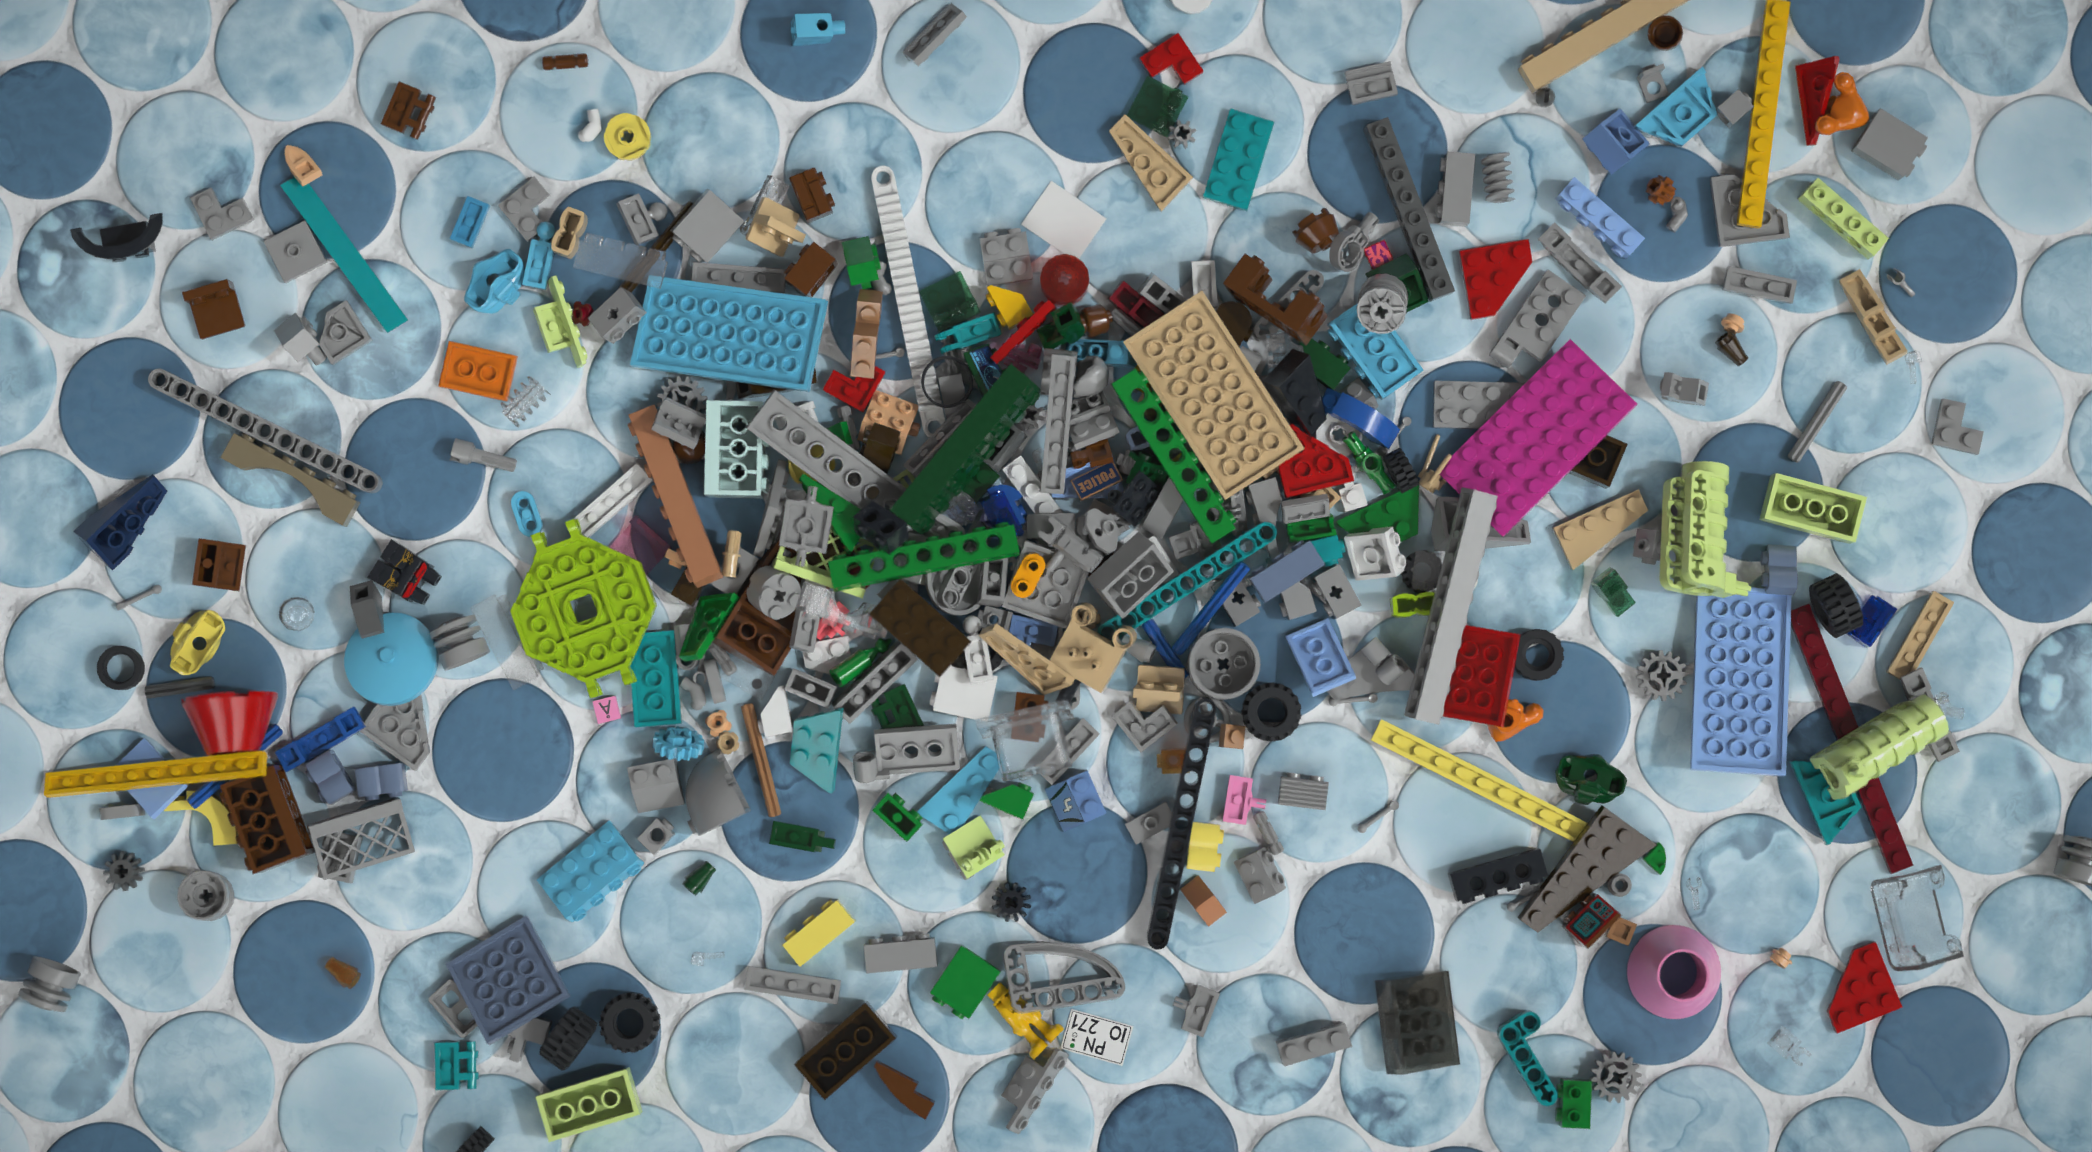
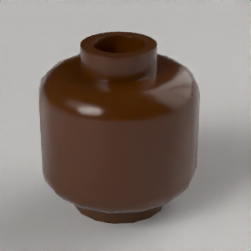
M1101 304L1083 308L1079 312L1085 327L1084 334L1087 337L1098 336L1109 331L1110 324L1113 322L1112 314Z

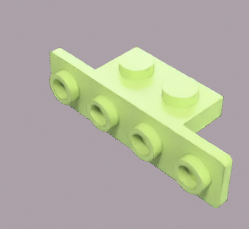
M556 275L551 276L548 280V286L554 302L535 307L533 311L547 352L551 353L570 347L577 368H581L586 364L587 352L584 346L580 345L578 339L580 337L579 329L572 322L571 306L568 302L566 303L563 296L565 293L563 283L558 281Z

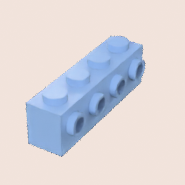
M1575 177L1555 198L1562 209L1574 214L1576 220L1582 226L1589 227L1594 232V236L1601 242H1606L1611 246V250L1620 258L1627 259L1645 239Z

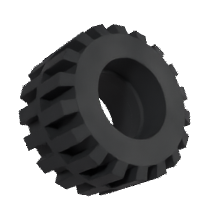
M1835 573L1810 585L1809 595L1814 611L1822 626L1831 636L1838 638L1863 626V614L1858 599L1851 586L1841 575Z
M1265 683L1255 687L1247 694L1241 710L1243 723L1247 730L1254 737L1263 741H1278L1290 736L1297 729L1302 715L1301 704H1299L1297 695L1290 688L1280 683ZM1268 698L1279 700L1285 708L1283 721L1275 726L1263 724L1258 717L1260 703Z
M634 992L620 994L604 1006L605 1008L600 1014L601 1020L599 1021V1026H601L600 1033L606 1039L607 1045L610 1044L612 1049H618L622 1053H634L650 1045L657 1037L661 1025L659 1024L661 1017L657 1012L656 1004L654 1005L649 997L646 998L643 994H636ZM625 1009H634L643 1018V1029L635 1036H626L617 1027V1016Z
M573 1006L567 1010L540 1048L539 1055L561 1071H564L573 1063L597 1028V1022Z

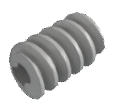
M1509 152L1491 154L1481 160V164L1487 166L1482 169V173L1488 175L1483 179V182L1490 184L1484 188L1485 192L1491 193L1485 197L1487 202L1505 203L1515 200V198L1508 197L1509 194L1514 192V189L1507 188V185L1513 183V180L1506 179V176L1512 174V171L1505 170L1506 166L1511 165L1510 161H1504V158L1510 155Z

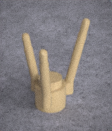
M1439 434L1435 436L1423 469L1418 475L1421 478L1419 485L1432 494L1435 490L1439 491L1443 484L1446 483L1439 474L1452 457L1451 454H1448L1435 472L1430 469L1427 473L1440 439Z

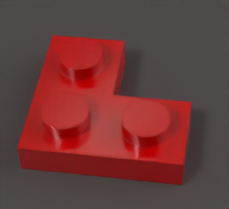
M1179 33L1139 58L1151 78L1172 66L1183 85L1204 73Z
M875 366L874 379L856 377L855 380H852L833 370L822 390L864 413L886 371Z

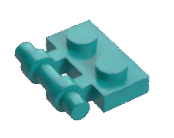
M476 1041L466 1042L467 1051H460V1042H435V1090H459L460 1080H467V1089H477L476 1080L479 1079V1072H476V1058H478ZM460 1059H467V1072H460Z

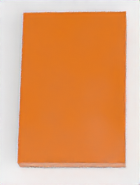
M449 341L439 387L508 402L518 356Z

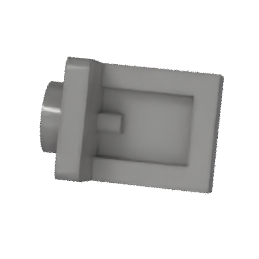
M1356 378L1340 390L1341 394L1342 392L1348 394L1373 409L1379 406L1374 395L1359 378Z

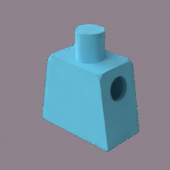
M831 13L795 14L790 23L792 46L829 43L833 35L845 34L844 20L832 21Z

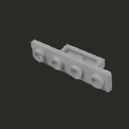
M1056 1048L1044 1067L1028 1056L1024 1058L1001 1095L1018 1107L1006 1126L1008 1130L1020 1134L1026 1128L1030 1116L1040 1106L1042 1097L1052 1087L1054 1078L1064 1068L1069 1054Z

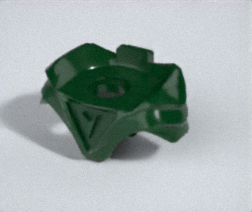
M1599 754L1564 756L1555 770L1559 788L1563 792L1575 796V802L1589 805L1591 802L1608 803L1617 796L1622 795L1627 784L1625 775L1610 765ZM1592 769L1596 772L1597 779L1594 782L1584 778L1586 770Z

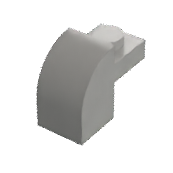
M1664 372V378L1660 382L1662 399L1705 406L1708 382Z
M537 1016L509 1033L508 1035L516 1037L515 1040L511 1039L507 1053L510 1054L509 1060L515 1062L522 1060L527 1041L542 1045L549 1035L553 1021Z

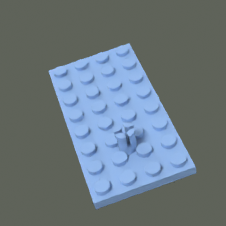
M1751 587L1747 597L1741 595L1725 598L1713 595L1696 596L1690 770L1786 776L1792 595L1766 594L1765 588Z

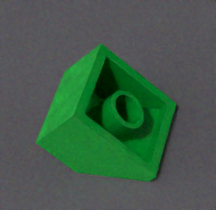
M1018 782V785L1011 784L983 795L980 801L1023 820L1034 793L1030 792L1032 787Z

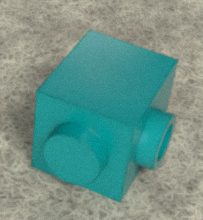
M1338 535L1311 541L1325 563V567L1339 564L1338 559L1343 558L1342 553L1346 552L1343 539H1338Z

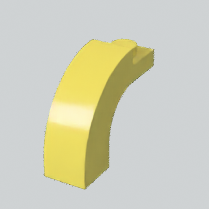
M186 791L187 799L196 791ZM214 794L197 809H194L185 800V796H178L164 810L198 811L207 817L212 826L213 846L238 844L236 840L238 835L236 827H232L228 819L229 808L227 804H223L220 797Z

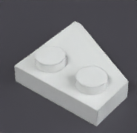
M848 636L818 641L815 643L813 653L803 652L805 668L829 675L830 669L851 655Z

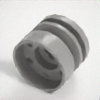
M1376 274L1363 283L1357 304V316L1362 326L1377 334L1390 333L1400 327L1404 322L1408 303V293L1403 282L1389 274Z
M475 615L454 618L441 624L437 629L429 633L431 639L443 638L434 643L435 648L447 647V650L439 655L445 671L462 666L490 653L484 637L473 639L472 635L481 630L480 626L468 627L477 621Z
M2065 835L2063 841L2073 845V848L2062 846L2061 850L2070 855V858L2058 859L2053 873L2068 880L2092 886V839L2084 836Z
M197 871L183 879L178 888L177 899L180 908L187 916L196 920L214 921L222 918L230 911L234 903V891L232 884L226 877L211 871ZM207 890L209 893H213V898H209V902L203 898V895L207 894Z
M34 956L28 968V973L35 977L36 980H24L23 985L29 989L21 988L18 993L19 997L41 1009L66 1012L68 1005L63 1001H70L71 996L63 991V988L75 989L81 975L80 972L60 962Z

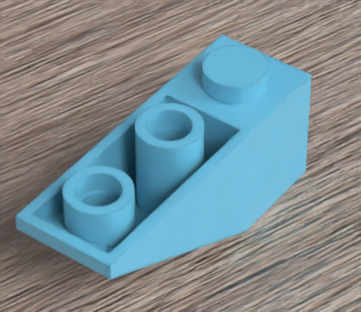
M1079 339L1071 345L1068 342L1066 344V350L1078 352L1077 363L1087 356L1094 355L1101 358L1110 367L1135 368L1137 366L1136 361L1123 343L1124 341Z

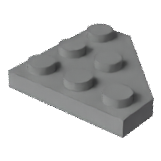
M1734 174L1710 178L1719 247L1790 238L1787 214L1774 207L1766 198L1762 227L1760 229L1736 225L1742 186L1741 179Z
M778 459L756 539L754 556L763 557L765 549H770L773 538L770 532L775 533L778 519H775V517L778 518L781 515L783 503L779 501L784 499L786 487H783V485L786 486L789 472L786 471L787 461Z
M421 695L401 705L384 706L377 704L364 721L366 727L360 731L414 771L419 769L430 753Z

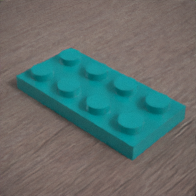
M1230 108L1203 198L1244 211L1248 210L1275 123L1274 121Z
M674 630L646 632L630 667L637 678V682L631 684L634 727L682 724Z

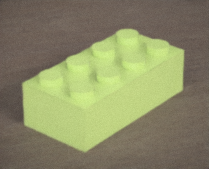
M1775 473L1770 475L1759 520L1851 544L1856 542L1867 497Z
M630 1067L536 1096L549 1142L634 1117L643 1112Z

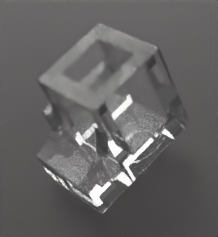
M1285 332L1265 334L1268 374L1292 348L1303 352V345L1294 344Z

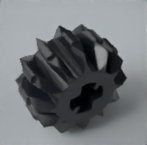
M1007 882L1004 883L1005 892L1000 887L996 889L1002 896H992V900L1000 901L999 904L992 905V908L998 909L1001 907L1002 910L997 913V916L1001 917L1004 912L1007 913L1005 917L1006 922H1009L1010 914H1013L1014 920L1017 922L1019 921L1018 912L1023 917L1027 915L1022 910V907L1031 908L1030 904L1023 903L1024 900L1031 899V896L1025 895L1022 897L1021 894L1026 891V888L1022 887L1018 892L1016 891L1018 883L1014 882L1013 890H1010ZM1015 896L1018 899L1016 901L1018 905L1015 908L1013 906L1008 908L1005 905L1007 903L1005 901L1006 897L1013 898Z

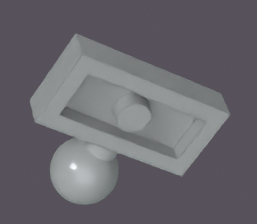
M640 194L617 203V207L636 246L659 236L651 219L661 221L667 216V207L663 203H653L647 211Z

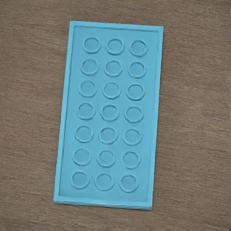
M649 275L643 302V308L647 313L639 321L630 365L637 368L810 392L828 301L826 299Z

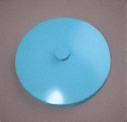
M392 612L383 614L384 633L362 639L357 628L347 644L344 656L345 672L352 687L368 701L384 706L401 705L420 696L434 679L439 661L438 648L434 646L436 641L431 639L428 628L412 616Z

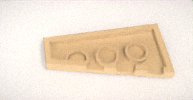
M1126 114L1110 129V135L1160 212H1162L1193 177Z
M1639 489L1553 528L1571 570L1577 568L1648 511Z

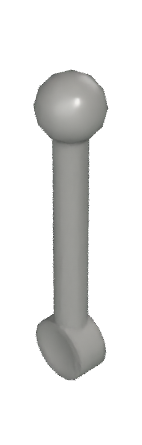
M898 348L894 352L878 354L876 359L892 356L903 357L905 351L902 348Z
M1410 417L1402 419L1398 435L1406 426L1411 424L1412 420ZM1380 447L1377 450L1378 455L1384 456L1387 448Z
M155 585L153 589L116 605V608L121 610L149 595L159 594L162 588L160 585Z
M1370 694L1366 697L1345 698L1341 700L1330 698L1329 704L1336 706L1341 703L1363 701L1375 703L1378 697L1376 694Z
M1391 801L1389 807L1365 824H1360L1358 831L1365 833L1367 828L1391 810L1398 809L1399 803Z
M1537 891L1515 903L1510 902L1507 905L1508 911H1515L1517 906L1529 901Z

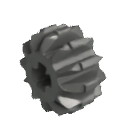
M120 851L119 856L112 854L111 859L113 862H105V865L110 870L103 871L104 875H110V878L106 880L107 884L114 882L113 889L115 890L121 887L123 891H128L129 886L136 888L137 883L135 880H143V877L138 873L145 871L144 867L138 868V865L142 862L141 858L134 860L135 853L133 852L129 853L128 856L125 851ZM120 869H128V874L120 873Z

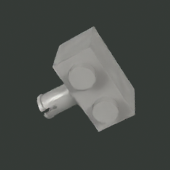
M294 313L274 330L282 346L297 362L306 355L315 365L321 364L327 356L318 347L319 343L315 337L318 334L305 316L300 318Z

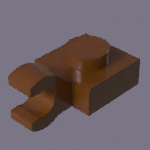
M1108 439L1085 446L1086 450L1070 453L1074 469L1082 468L1088 462L1091 468L1114 462Z

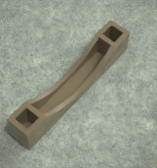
M244 432L241 436L233 434L220 458L245 471L273 469L293 476L312 493L323 515L343 526H348L361 503L355 500L356 494L346 489L343 492L335 488L336 483L325 477L322 481L314 477L316 472L305 466L302 470L294 466L296 461L285 455L282 458L274 455L276 450L265 444L261 447L254 444L255 438Z

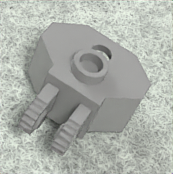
M1094 508L1076 518L1075 533L1089 545L1087 553L1093 549L1105 557L1117 550L1118 536L1130 529L1128 524L1120 527L1117 526L1115 521L1119 520L1122 516L1118 513L1106 515ZM1086 535H1088V539H1089L1091 542H1087V541H1086V539H1085V536H1086Z

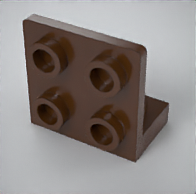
M225 279L182 292L184 301L191 306L200 339H207L246 326L232 281Z

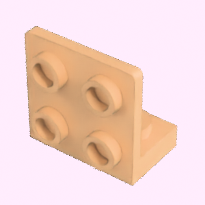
M876 390L863 418L857 440L863 441L866 430L871 431L875 422L901 431L895 453L902 455L908 433L919 408L918 405Z

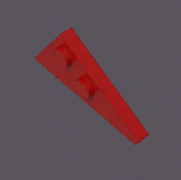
M1832 56L1795 66L1807 146L1817 145L1819 133L1815 129V123L1819 117L1825 115L1840 60L1839 56Z
M1049 299L1046 302L1042 300L1033 309L1035 313L1029 319L1025 317L1016 326L1018 330L990 358L996 364L1002 361L1016 345L1019 346L1047 319L1045 316L1049 312L1056 310V306Z

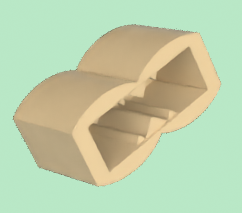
M569 206L564 210L560 218V229L554 234L551 243L552 251L555 254L568 259H572L576 255L579 248V237L585 232L588 223L587 215L584 212Z

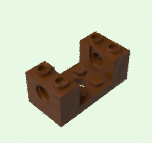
M1244 254L1223 282L1228 292L1235 300L1306 346L1328 317L1324 310L1325 306L1319 302L1321 299L1310 291L1306 294L1300 290L1286 310L1276 302L1270 304L1266 300L1267 297L1263 294L1273 280L1268 275L1270 270L1264 266L1265 262L1255 255L1250 257Z

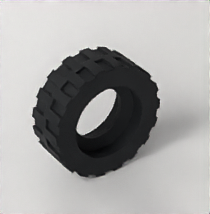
M1541 629L1522 633L1515 662L1517 673L1533 681L1545 680L1555 675L1561 668L1562 661L1564 660V648L1560 644L1561 641L1555 637L1556 635ZM1535 643L1544 645L1549 652L1547 662L1539 667L1531 665L1526 659L1528 647Z

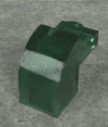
M1611 567L1591 581V585L1597 595L1604 600L1616 617H1619L1636 603L1626 590L1628 586L1617 571Z

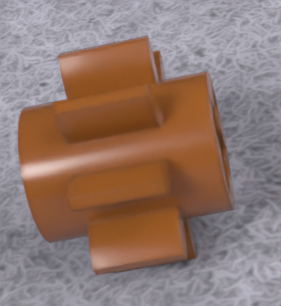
M1660 175L1651 179L1647 184L1646 190L1650 194L1648 200L1654 204L1658 202L1661 205L1671 201L1676 190L1672 186L1674 181L1667 176L1663 178Z

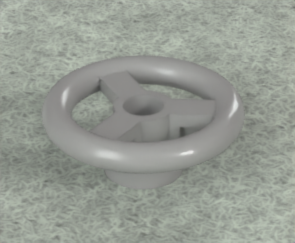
M1211 698L1223 715V721L1218 720L1215 715L1213 727H1221V724H1230V714L1227 707L1220 700ZM1196 700L1187 707L1184 714V726L1187 733L1189 732L1191 715ZM1203 702L1200 704L1202 714L1210 712L1207 708V704L1210 703ZM1199 725L1194 729V734L1197 737H1202L1199 733L1207 728ZM1220 731L1211 736L1210 743L1219 741Z

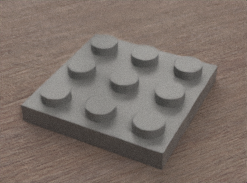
M1025 540L1008 585L1004 603L1001 606L1067 629L1072 620V610L1077 606L1089 572L1073 565V561L1069 558H1063L1053 572L1047 568L1044 569L1030 596L1026 598L1017 597L1011 590V581L1023 557L1031 552L1038 553L1043 557L1046 566L1057 551ZM1031 562L1029 564L1030 569H1036L1038 567V564L1036 562ZM1020 583L1018 588L1020 590H1025L1027 588V584Z

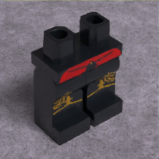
M391 539L380 557L401 569V571H398L384 561L378 560L367 578L407 601H414L425 605L430 594L422 590L421 587L425 581L436 586L442 576L433 569L435 566Z

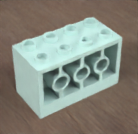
M706 400L704 495L708 498L764 499V493L769 492V479L765 478V470H769V456L765 454V447L770 445L746 427L742 431L736 428L739 422H743L747 426L764 404L763 401ZM739 445L745 448L741 455L735 452ZM739 468L745 472L744 475H741V478L735 475Z

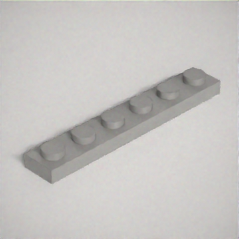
M1052 353L1041 493L1064 494L1076 358L1074 354Z

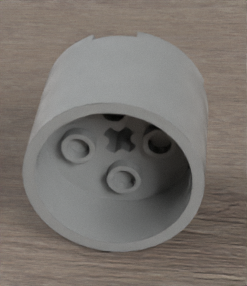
M1219 628L1207 632L1193 644L1188 654L1187 669L1192 684L1199 692L1213 699L1226 700L1244 694L1253 686L1260 671V657L1255 644L1244 633L1235 629ZM1218 659L1221 661L1224 659L1228 660L1226 663L1228 666L1227 670L1224 668L1222 670L1218 669Z

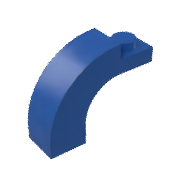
M1330 388L1326 389L1321 398L1325 414L1357 429L1371 442L1390 449L1400 429L1387 417L1358 399L1343 392L1341 394Z

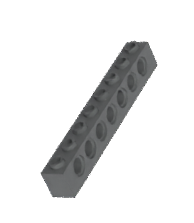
M1386 117L1365 126L1363 131L1414 263L1418 268L1428 299L1432 302L1450 295L1455 291L1389 118Z

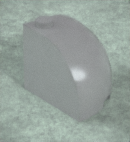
M717 749L702 758L693 768L687 781L686 805L691 818L687 822L692 833L697 832L698 836L751 811L721 749Z

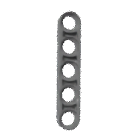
M993 507L979 510L968 533H972V529L978 527H985L986 530L994 529L995 525L1000 522L998 510ZM987 511L993 517L991 524H987L984 520V515ZM992 537L987 540V545H989ZM971 541L966 542L963 546L966 552H973L977 548V545ZM979 564L949 569L937 594L938 604L942 608H954L959 605ZM957 571L963 575V582L961 584H958L954 578ZM947 591L953 595V602L951 604L945 601L944 596Z

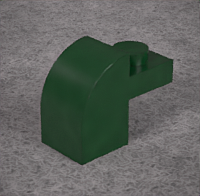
M1070 302L1050 312L1054 321L1036 330L1043 348L1054 349L1066 342L1070 345L1077 342L1083 336L1085 327L1077 308Z

